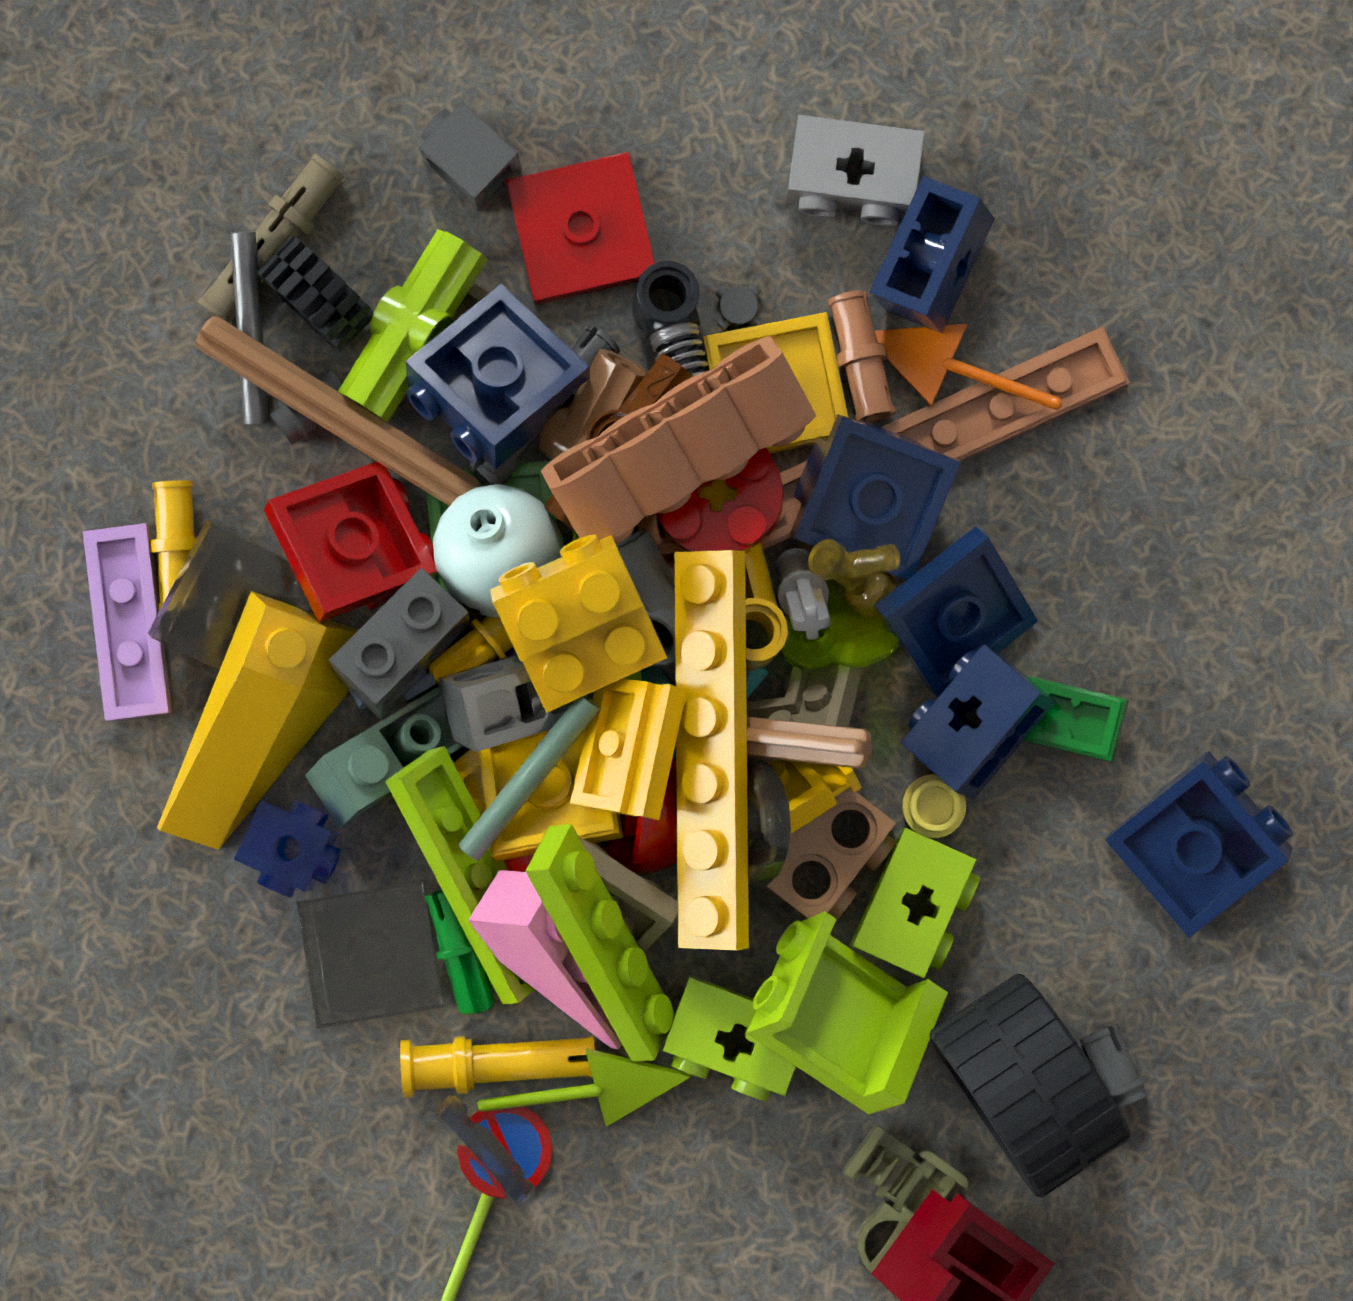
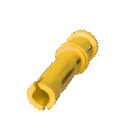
M594 1035L587 1036V1038L472 1045V1039H465V1036H455L453 1043L423 1046H414L410 1039L400 1040L403 1098H413L416 1091L447 1088H455L458 1095L468 1094V1091L475 1089L474 1083L585 1076L593 1078L588 1059L569 1060L568 1058L570 1056L586 1055V1048L595 1050Z

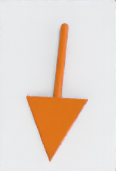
M967 324L946 325L943 333L927 327L875 331L878 343L885 344L888 355L886 360L931 407L948 370L1054 410L1062 407V400L1059 397L953 359Z

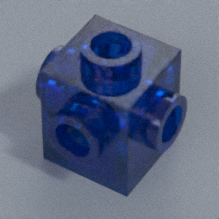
M261 800L234 860L260 871L261 873L257 879L258 884L292 898L296 888L304 892L313 891L317 881L325 885L329 882L342 854V849L334 846L339 832L325 826L329 817L328 814L305 803L294 800L288 810L271 801ZM292 837L297 839L300 845V852L294 860L290 859L286 853L287 842Z

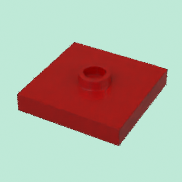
M629 152L506 180L535 305L638 282L640 275L650 265L655 264Z

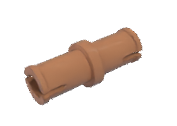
M855 290L830 298L828 306L832 312L841 352L836 355L839 370L846 371L856 411V421L861 419L872 423L895 415L896 408L892 403L883 361L888 358L885 344L878 343L868 304L867 291L863 292V290Z

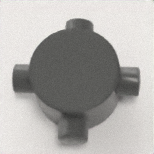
M751 284L748 288L737 286L729 290L722 285L715 293L721 300V319L717 322V325L724 331H727L730 326L742 328L748 325L751 327L761 325L763 320L757 315L758 301L756 298L761 293V290L755 284Z

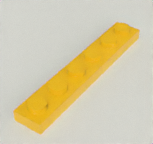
M745 551L674 552L676 687L687 690L676 739L678 948L737 951L749 948Z

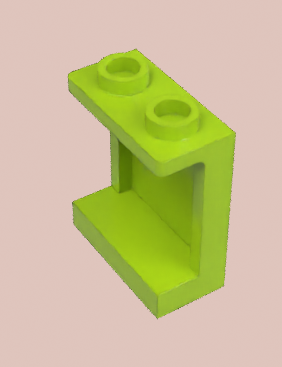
M824 911L801 922H793L780 937L776 947V952L780 957L772 975L764 981L754 997L753 1008L756 1010L747 1034L867 1114L904 1104L930 1040V1032L936 1025L948 992L929 979L906 987L831 936L836 918Z

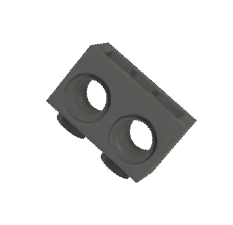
M420 568L329 659L334 676L381 720L429 671V665L470 630L469 613L428 573Z
M518 655L439 678L453 740L475 752L550 730L572 703L569 702L546 713L526 668ZM593 693L587 694L593 700Z

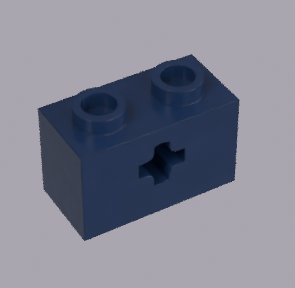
M922 177L869 292L886 311L943 333L995 220L981 198L928 177Z
M985 644L977 652L974 650L968 652L955 664L949 675V680L952 682L936 701L933 699L928 700L916 710L908 722V729L910 731L900 742L956 793L973 800L1056 704L1055 700L1003 655ZM971 708L977 709L976 713L982 719L980 726L976 729L971 728L972 723L966 717Z

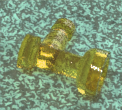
M825 539L816 544L809 554L808 567L810 571L823 580L833 579L843 586L847 604L862 616L873 617L878 615L879 612L875 605L896 589L895 578L892 574L886 573V571L896 570L900 565V554L894 544L878 546L876 549L847 552L835 540Z

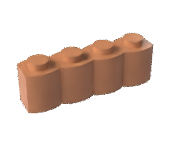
M767 336L736 350L712 370L698 374L680 383L663 395L655 404L645 406L624 416L609 426L598 437L582 442L563 452L549 462L541 470V473L579 538L595 534L601 540L612 535L617 545L631 535L634 526L644 517L656 513L665 514L673 512L682 507L689 500L691 493L702 483L714 479L725 480L741 472L747 465L748 459L759 449L769 446H783L793 442L803 433L805 426L816 417V414L783 352L772 338Z

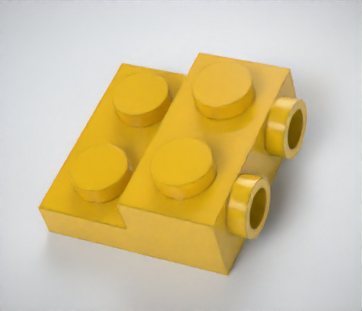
M595 534L581 537L560 550L561 558L537 568L534 562L517 566L499 577V586L490 589L496 611L520 661L523 662L546 713L667 659L663 646L612 535L601 540Z

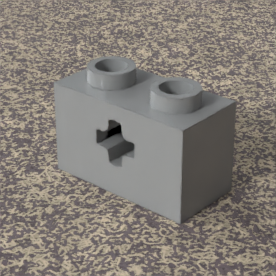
M798 114L786 203L799 204L798 212L813 217H834L837 209L860 212L861 220L869 224L881 226L897 225L899 218H904L917 190L924 131ZM849 162L860 164L862 177L859 185L847 183L848 178L845 171Z

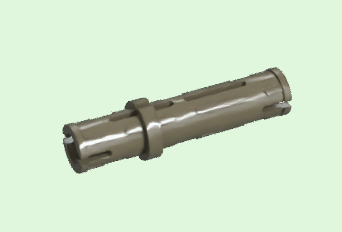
M315 153L312 155L310 162L281 198L274 195L267 204L272 210L255 230L258 270L292 235L295 238H299L301 234L308 236L315 228L311 221L337 188L347 180L337 169ZM232 260L203 297L197 300L201 306L214 316H218L231 325L236 317ZM259 277V284L261 285L264 281Z

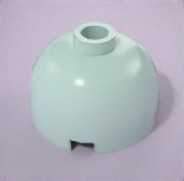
M502 484L476 487L456 498L440 517L433 537L436 570L450 595L462 606L465 604L469 608L478 609L482 615L494 618L499 617L492 602L490 589L500 585L499 577L525 563L534 562L537 568L557 560L562 557L560 550L564 547L561 532L549 511L545 509L544 504L522 488Z

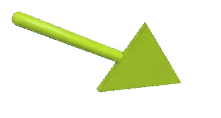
M586 1048V1055L594 1084L480 1099L477 1102V1108L481 1112L598 1096L605 1126L607 1127L689 1079L691 1074L642 1061L632 1062L630 1058Z

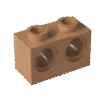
M850 788L835 796L838 804L784 838L754 877L807 919L826 911L836 918L837 921L857 894V891L849 886L864 865L874 872L897 842L888 835L896 822L860 794L854 793ZM844 810H852L860 814L867 826L864 840L853 848H845L839 845L833 838L831 831L834 818ZM806 861H815L821 864L828 875V884L825 891L820 896L812 899L799 896L792 885L794 870Z

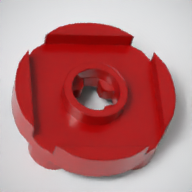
M767 448L759 449L748 459L747 465L741 472L725 479L727 488L737 490V496L735 500L724 502L723 511H712L709 500L700 498L702 488L710 487L713 483V480L702 483L691 493L689 500L679 509L665 514L656 513L668 536L686 552L736 550L745 551V554L751 551V548L760 544L776 528L784 504L781 475Z

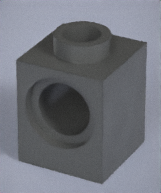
M461 102L451 113L446 109L440 111L422 131L421 138L424 142L419 146L423 161L478 212L504 186L506 180L510 179L521 168L518 152L464 102Z

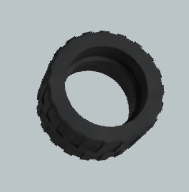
M1016 973L931 1030V1041L950 1073L1008 1160L1036 1197H1045L1130 1140L1131 1131L1105 1084L1059 1016L1025 975Z

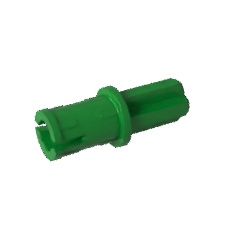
M443 890L425 895V901L428 904L440 950L435 952L437 960L444 959L458 1011L464 1015H474L492 1008L495 1000L488 976Z

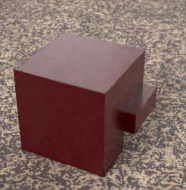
M932 1189L871 1274L900 1301H1029L1055 1263L958 1193L952 1201H949Z

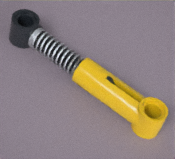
M659 261L650 265L640 275L632 302L633 317L638 327L645 332L646 338L651 340L653 351L658 353L655 358L656 362L664 354L683 366L693 376L703 373V369L708 365L707 362L700 360L705 352L698 350V347L702 344V341L697 336L700 332L697 328L701 324L696 307L700 297L699 283L694 273L685 265L675 261ZM658 289H668L679 296L682 306L674 311H662L652 304L649 295ZM716 479L713 480L710 487H703L700 493V498L708 499L711 510L716 512L723 511L724 502L735 500L737 496V490L727 488L725 480ZM761 543L751 548V551L745 554L746 620L759 622L765 627L768 634V644L762 649L746 647V671L759 670L769 665L784 647L788 636L787 621L782 610L778 608Z

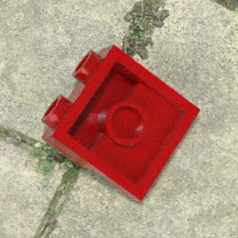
M379 462L371 463L269 499L264 508L271 527L318 622L365 605L368 606L369 610L383 606L420 568L432 578L437 573L433 544L426 534L419 533L409 513V499L404 486L397 478H392L387 467Z

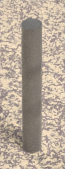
M256 231L231 232L237 329L264 345L259 275L257 274ZM240 376L244 424L268 423L267 392Z

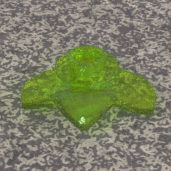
M824 576L822 578L826 581L829 591L826 606L831 620L830 626L818 630V638L812 640L805 639L803 631L793 630L790 618L787 621L788 636L782 652L788 663L800 669H818L830 663L849 668L864 667L882 661L899 646L898 638L890 631L885 630L887 625L875 608L877 603L891 593L888 589L841 597L839 588L833 580Z

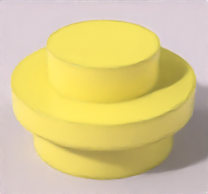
M929 774L916 779L908 786L902 799V813L906 823L914 832L928 838H940L951 834L960 826L966 813L965 796L956 793L936 774Z

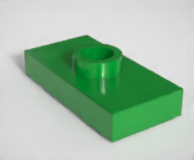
M1026 675L1055 700L1056 704L1023 742L1114 763L1129 701L1124 698Z

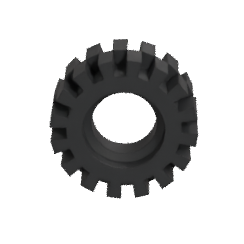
M293 235L257 271L259 277L302 320L340 353L371 322L373 316L371 308L339 275L331 270L330 266L318 258L309 247L305 246Z

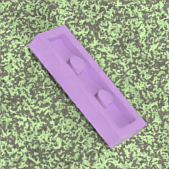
M143 523L83 531L105 721L114 722L173 714L161 610L158 609L160 601L154 553H151L150 540H152L151 526Z

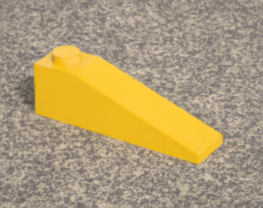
M253 591L250 592L157 826L159 831L217 850L221 848L347 695L349 690L334 676L329 659L358 629L330 619L318 622L314 613Z

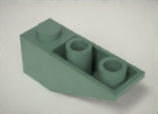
M439 686L323 755L305 777L340 829L391 798L393 795L385 781L428 750L445 746L450 757H453L465 749L466 746L453 740L441 687Z

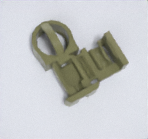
M877 1123L874 1124L842 1170L845 1175L856 1181L863 1175L879 1187L875 1193L876 1196L881 1199L886 1196L893 1201L892 1204H889L883 1199L875 1212L862 1223L857 1234L858 1253L862 1263L871 1273L932 1189L947 1198L957 1183L965 1189L968 1187L967 1178L937 1154L927 1148L919 1149L917 1153L924 1158L919 1163L913 1158L915 1154L913 1149ZM883 1221L899 1222L884 1247L871 1262L865 1253L866 1237L869 1231L876 1224Z

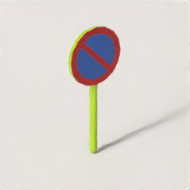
M526 1106L486 1112L477 1111L470 1116L460 1132L457 1147L460 1169L471 1186L481 1191L482 1194L441 1301H455L494 1197L508 1199L526 1194L540 1184L550 1168L553 1145L549 1129L540 1116Z

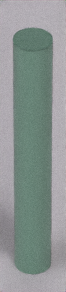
M585 695L571 703L461 840L459 847L468 856L477 861L481 859L600 711L599 705L590 697Z

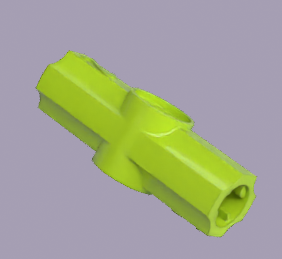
M437 229L404 285H397L391 288L379 301L370 322L372 337L354 363L338 392L380 419L389 422L405 396L406 391L410 388L408 386L405 361L455 321L454 314L488 261L486 257L460 238L447 231L444 232Z

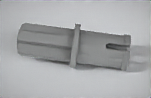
M794 548L785 551L776 561V569H778L776 574L781 583L777 596L780 607L790 616L793 630L803 631L805 639L813 640L818 638V630L830 626L831 620L826 606L829 591L826 581L816 572L814 557L804 549Z

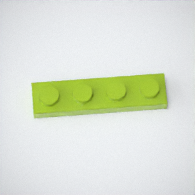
M445 746L430 749L385 782L502 1004L519 1003L535 989L499 962L468 921L498 871H508L503 860L496 861L492 857L491 846L479 861L468 856L459 847L461 840L481 815Z
M573 825L549 826L525 872L631 1061H654L667 1032L671 1029L675 1016L671 1001L663 993L648 965L645 953L638 947L622 917L619 905L612 899L595 868L591 854L586 851Z

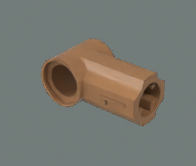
M599 349L590 366V379L579 387L570 406H565L556 411L545 423L540 434L539 448L541 452L553 460L568 449L585 442L587 431L592 422L604 412L620 409L646 376L647 371L635 362L613 351Z

